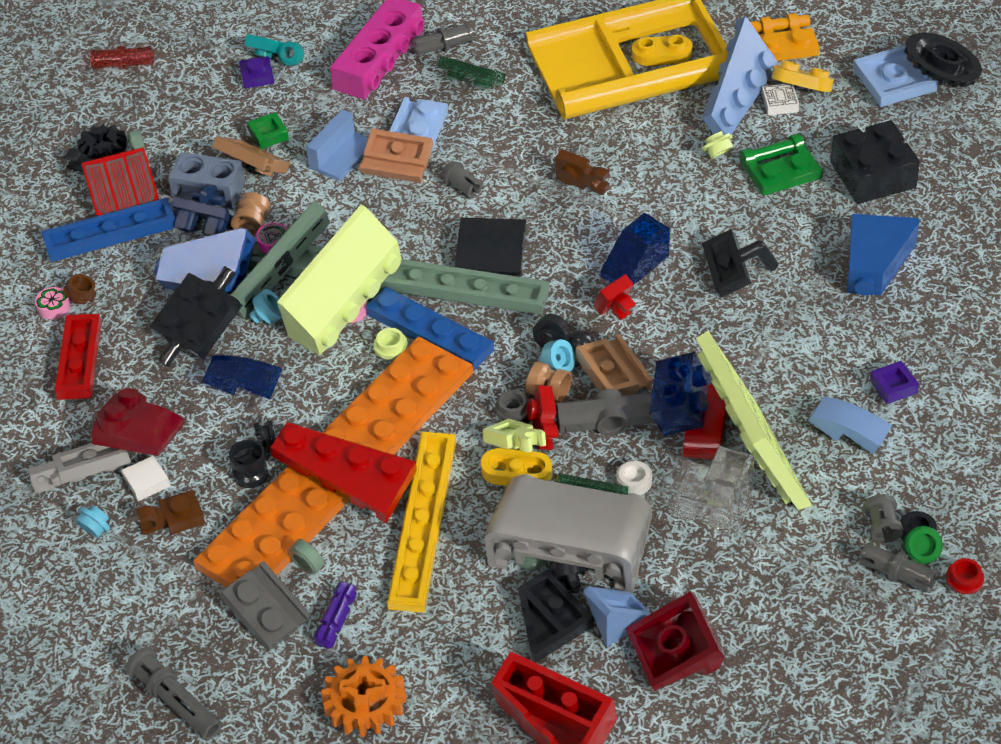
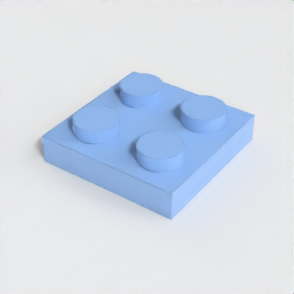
M905 45L853 60L854 72L880 107L937 91L938 81H932V78L928 75H922V71L915 69L913 63L907 60V55L904 52Z

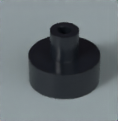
M559 562L550 563L551 572L555 577L564 576L565 585L568 590L580 588L581 583L578 573L589 570L586 567Z

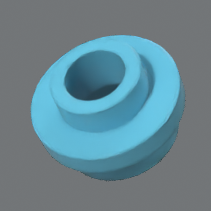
M92 505L89 509L82 506L78 510L80 515L75 521L86 532L99 538L103 532L107 533L110 530V526L106 523L109 517L99 508Z

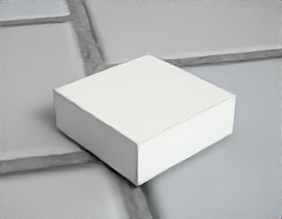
M154 455L121 470L125 482L137 501L170 487L169 479Z

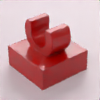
M625 274L600 290L593 305L595 310L600 315H603L612 309L613 314L620 320L632 313L630 309L636 305L629 296L634 285L633 282Z

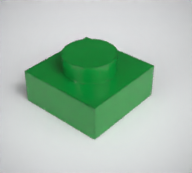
M276 112L247 122L248 131L260 149L289 140L288 130Z

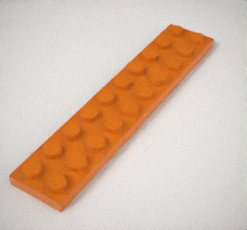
M418 336L322 433L394 455L474 373L473 364ZM288 466L193 560L195 569L226 588L248 571L254 570L262 561L278 575L292 561L288 551L290 546L297 539H302L309 543L350 501V498L337 490L333 493L323 487L322 481L312 475L306 477Z

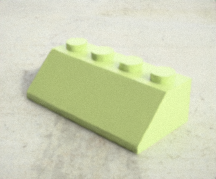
M360 205L277 301L288 337L318 355H321L327 347H331L336 343L343 328L348 322L351 323L357 318L360 308L369 298H373L378 293L381 283L389 274L396 272L402 260L398 241L365 206Z

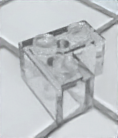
M719 446L710 467L683 460L669 490V514L676 515L684 521L693 520L710 525L719 531L728 530L738 533L752 501L754 456Z

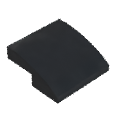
M461 217L455 267L522 277L526 219Z

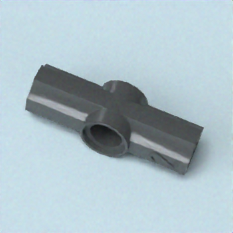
M605 389L596 393L593 399L556 403L558 431L560 433L598 429L602 435L608 436L621 434L628 426L665 422L662 392L623 396L618 390Z

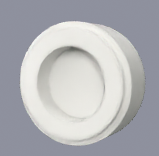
M628 461L617 470V486L625 494H644L652 486V470L643 462Z

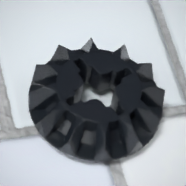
M104 123L98 128L91 126L89 132H81V139L77 141L78 151L94 160L125 152L128 145L124 130H119L116 125L107 127Z

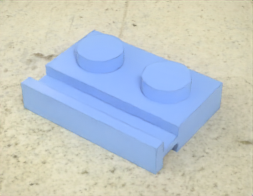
M404 97L390 131L432 138L433 144H435L448 114V103L422 99L413 102L409 101V97Z

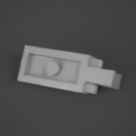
M91 443L52 455L53 460L51 462L28 468V473L35 493L53 490L55 486H60L64 483L82 481L87 476L96 473L114 471L122 465L131 462L127 450Z

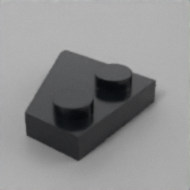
M549 569L518 587L531 657L535 663L594 627V617Z

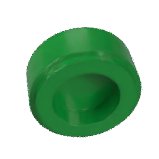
M921 526L910 530L906 534L903 541V549L911 561L918 564H927L935 561L940 556L943 542L940 534L935 529Z

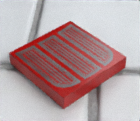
M144 147L81 163L96 217L160 200Z

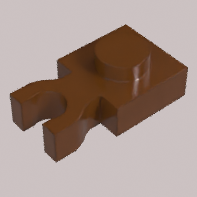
M563 149L555 156L556 179L564 184L573 185L583 190L588 186L594 192L604 195L610 188V183L605 182V179L609 176L608 169L590 166V159Z

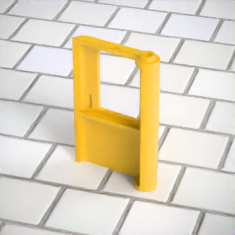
M655 0L526 32L529 51L564 120L719 81L720 75L718 71L720 65L726 62L729 54L726 50L727 45L701 0ZM694 25L712 56L634 75L619 43Z

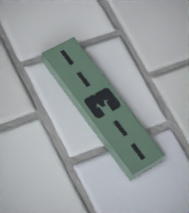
M316 201L312 202L230 294L243 305L237 315L245 319L255 309L253 297L264 289L271 290L331 223L322 205Z

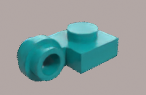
M251 34L246 35L244 45L255 48V55L269 56L271 58L272 53H277L281 61L289 66L300 64L304 58L303 47L297 42L289 41L284 43ZM293 49L294 55L292 58H290L289 54L290 51Z

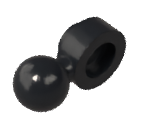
M556 314L543 315L533 328L534 340L542 348L547 342L563 339L571 344L575 352L577 346L595 342L593 336L585 330L569 332L567 322Z

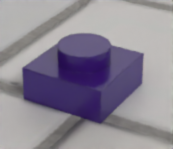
M269 56L239 61L244 89L274 84Z
M902 360L871 371L870 382L886 404L918 393L919 383Z

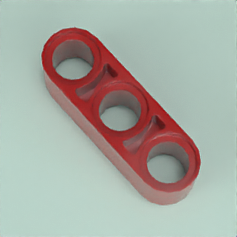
M697 372L695 374L684 436L683 457L719 461L727 416L725 406L727 405L714 388L710 374Z

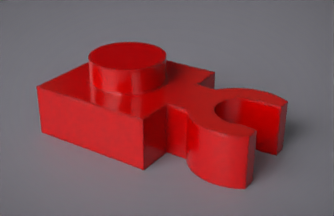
M538 385L534 399H529L527 418L532 420L533 429L545 432L546 446L537 445L538 449L553 450L552 438L558 437V428L554 423L556 407L552 386Z

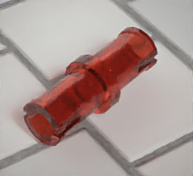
M124 45L117 46V49L91 50L90 62L93 69L118 67L120 70H126L127 66H151L154 63V51L152 46L126 48Z

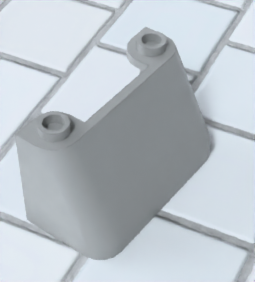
M521 474L510 479L488 524L484 538L488 566L507 569L509 560L515 558L517 564H523L525 556L595 569L597 579L603 580L604 574L615 580V590L633 593L652 521V508L645 498L638 494H618L541 480L529 474Z

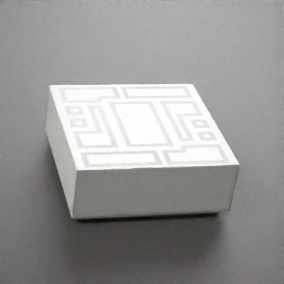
M793 84L762 87V97L767 115L799 112V102Z

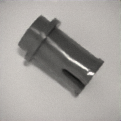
M451 161L442 170L444 182L447 185L453 184L466 194L468 198L475 196L471 190L477 194L481 191L482 181L467 172L461 162L455 163Z

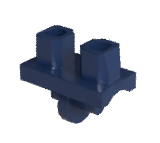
M207 183L202 191L194 190L192 192V199L199 202L173 197L171 206L177 210L174 227L178 230L194 233L198 218L205 220L202 234L205 236L223 233L226 231L227 225L231 226L233 216L229 215V210L215 206H223L225 203V197L217 195L216 185Z

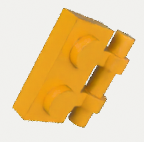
M797 13L787 14L784 18L771 19L770 16L760 17L759 21L750 22L757 33H761L759 36L777 61L819 56L820 47L813 28L800 29L801 27L810 26L808 14L798 16ZM786 29H788V31L775 32V33L773 32V31L786 30Z

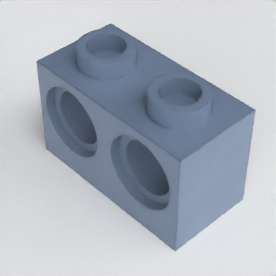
M186 152L180 153L168 177L172 199L173 197L199 202L192 199V192L194 190L202 191L203 187L208 183L216 185L217 195L225 197L223 206H215L228 209L234 208L245 184L242 161Z

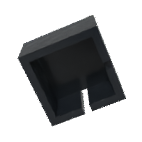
M892 120L865 127V132L856 129L833 135L830 163L856 204L916 189L920 161L909 144L904 143L903 135Z

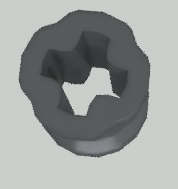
M886 494L870 497L864 503L863 509L866 516L870 517L872 525L870 536L872 540L877 543L896 541L903 534V525L897 520L895 514L897 509L895 498ZM879 505L882 506V511H879ZM884 527H888V532L884 531Z

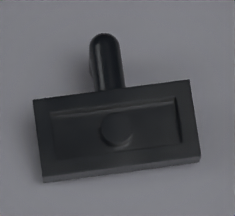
M732 229L702 243L715 289L721 298L751 284L745 261L758 256L769 271H774L779 266L774 255L761 240L740 249L737 236Z

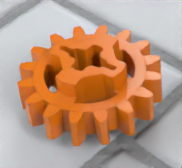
M363 656L361 664H355L350 658L347 659L348 668L343 669L336 665L334 667L335 677L326 676V689L321 690L325 716H331L334 728L343 724L345 734L347 735L354 728L359 729L361 737H365L367 729L370 728L376 734H380L381 724L385 723L392 727L394 726L393 715L402 716L404 713L402 703H406L407 698L403 676L396 675V667L394 665L384 669L383 659L381 658L377 659L374 664H369L367 656Z

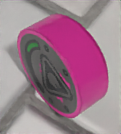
M269 223L262 226L256 234L259 249L264 253H268L288 228L280 223Z

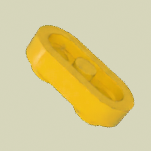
M682 35L643 37L632 44V59L639 65L677 64L686 62L692 57V42Z
M784 60L781 61V65H774L771 76L774 80L818 91H832L834 78L829 77V71L811 68L809 72L799 69L800 64Z
M495 448L487 451L481 458L482 476L487 482L494 485L507 486L510 479L521 474H529L537 479L547 481L552 479V461L546 454L541 452H523L515 449Z

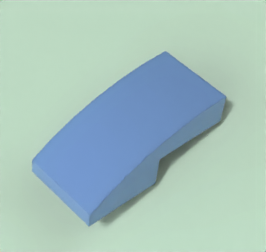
M826 396L822 398L808 419L809 422L834 440L838 441L845 434L871 454H874L880 447L892 427L882 418L859 406Z

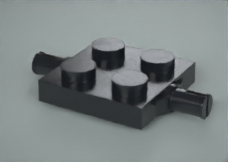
M224 266L214 282L204 281L190 272L186 275L150 325L156 333L163 336L169 343L160 357L157 358L158 361L170 367L180 351L192 353L202 360L205 359L243 306L238 299L227 294L225 288L236 275L234 271Z

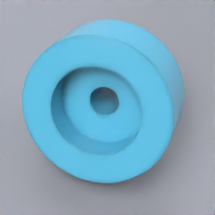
M264 289L253 297L255 309L250 312V316L254 322L259 323L264 320L269 324H275L282 318L277 304L279 297L274 292Z
M566 340L550 341L544 345L539 361L548 364L553 370L563 369L570 372L575 365V352L571 344Z

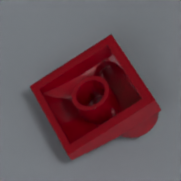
M125 388L113 395L98 411L92 429V444L159 456L183 428L185 419L166 408L147 403L146 397L139 393L138 390Z
M692 591L625 628L654 691L693 673L699 675L711 674L722 665L725 657L719 638L703 607Z

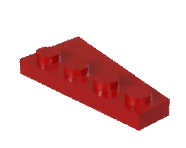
M286 422L271 446L272 457L306 477L312 475L322 481L323 487L333 493L337 490L350 498V503L361 509L364 507L376 513V518L386 524L417 471L416 461Z

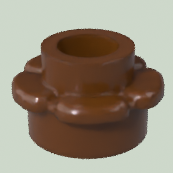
M75 274L66 282L63 292L71 302L86 304L87 301L91 302L96 297L95 282L87 275Z

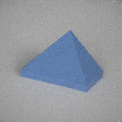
M587 586L583 592L606 647L628 635L625 628L651 614L628 591Z

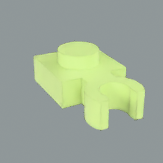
M506 419L483 429L484 442L499 448L515 450L519 448L523 452H532V445L546 446L545 432L543 430L533 429V425L516 420Z

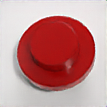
M961 558L956 560L947 569L946 582L955 592L973 594L982 588L984 572L976 561L969 558Z

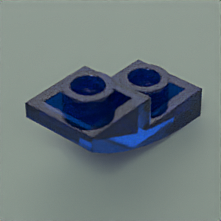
M213 356L202 382L232 395L235 394L239 386L270 399L282 368L245 357Z

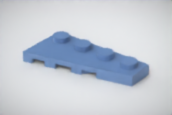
M746 16L736 19L734 29L737 30L734 38L729 39L726 48L729 52L726 62L720 65L718 85L712 88L702 117L713 134L722 131L724 135L728 133L732 135L761 92L762 87L765 86L771 77L774 65H779L773 53L766 46Z

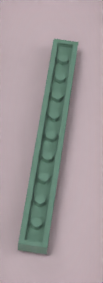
M254 237L256 240L248 267L250 270L267 254L259 249L257 237ZM310 245L285 275L299 277L324 247ZM402 259L396 272L389 274L381 283L379 289L383 290L385 287H388L398 293L542 315L550 292L549 281Z

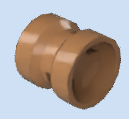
M249 192L241 196L237 206L238 210L235 211L231 220V226L234 230L239 228L247 229L253 237H256L257 231L265 225L264 220L269 215L271 204L263 195Z
M537 361L528 374L525 388L526 393L535 396L538 385L552 386L555 403H561L569 392L572 374L563 369L553 370L548 364Z

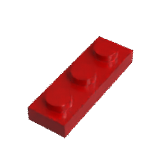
M100 314L66 315L55 385L57 400L92 398L102 325Z

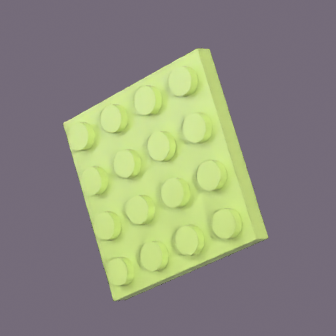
M707 331L698 336L696 339L702 352L698 353L697 356L707 373L710 372L711 382L721 399H724L727 405L725 408L734 424L738 425L741 431L740 437L749 452L753 454L760 468L765 471L774 488H777L786 505L793 502L798 510L812 506L759 406L710 332Z

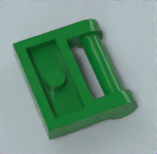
M800 133L790 135L788 140L755 150L747 148L739 151L741 164L763 196L822 178V169L806 148ZM789 152H793V153H794L793 155H789V156H786V157H783V158H779V159H776V160H773V161H770V162H766V163H763V164H760V165H758V163H757V162H759V161L766 160V159H769V158H772V157H776V156H779V155H782V154H786V153H789Z

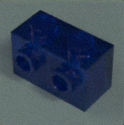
M695 351L656 361L649 414L664 436L704 426L705 411H708L709 408L707 398L708 385L711 384L712 377L710 372L707 373Z

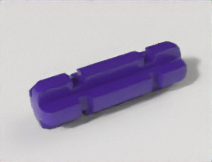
M341 581L337 584L333 592L335 596L330 599L320 622L323 624L317 627L314 634L317 646L326 649L334 646L338 637L336 633L341 631L350 611L348 605L353 604L357 595L356 587L352 583Z

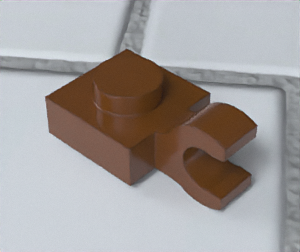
M193 490L159 500L160 508L144 506L136 510L140 520L138 522L143 535L164 528H168L170 535L205 524L203 512Z

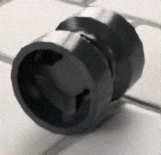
M251 439L242 440L234 444L229 451V459L235 483L243 488L261 486L268 478V466L266 464L264 447L258 441Z

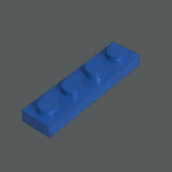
M163 198L42 231L41 233L50 262H54L176 227H174L175 217L168 198Z
M385 287L365 307L366 315L391 328L400 330L404 335L414 340L419 336L473 364V371L494 351V342L388 287Z

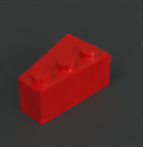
M511 651L491 682L497 704L538 744H604L617 721L613 698Z

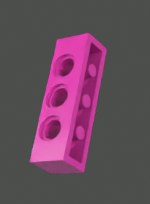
M385 0L330 67L333 90L364 100L372 90H376L383 76L387 72L392 71L395 61L399 56L407 52L415 36H419L422 33L425 22L422 18L421 5L407 0Z

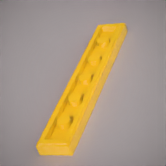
M421 432L415 460L417 471L411 480L387 601L388 610L425 613L457 442L456 434Z

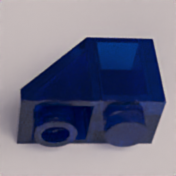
M644 212L622 230L600 271V276L613 283L626 274L633 284H636L669 257L670 228Z

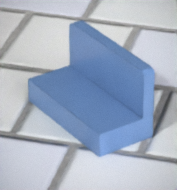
M342 109L306 146L309 169L341 181L363 158L368 137L355 132L353 113Z

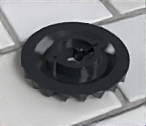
M925 32L911 35L905 44L904 52L907 55V60L913 63L915 69H920L922 75L931 77L932 81L938 80L943 85L948 83L952 87H957L958 85L967 87L968 85H974L982 74V67L976 56L963 45L945 36Z

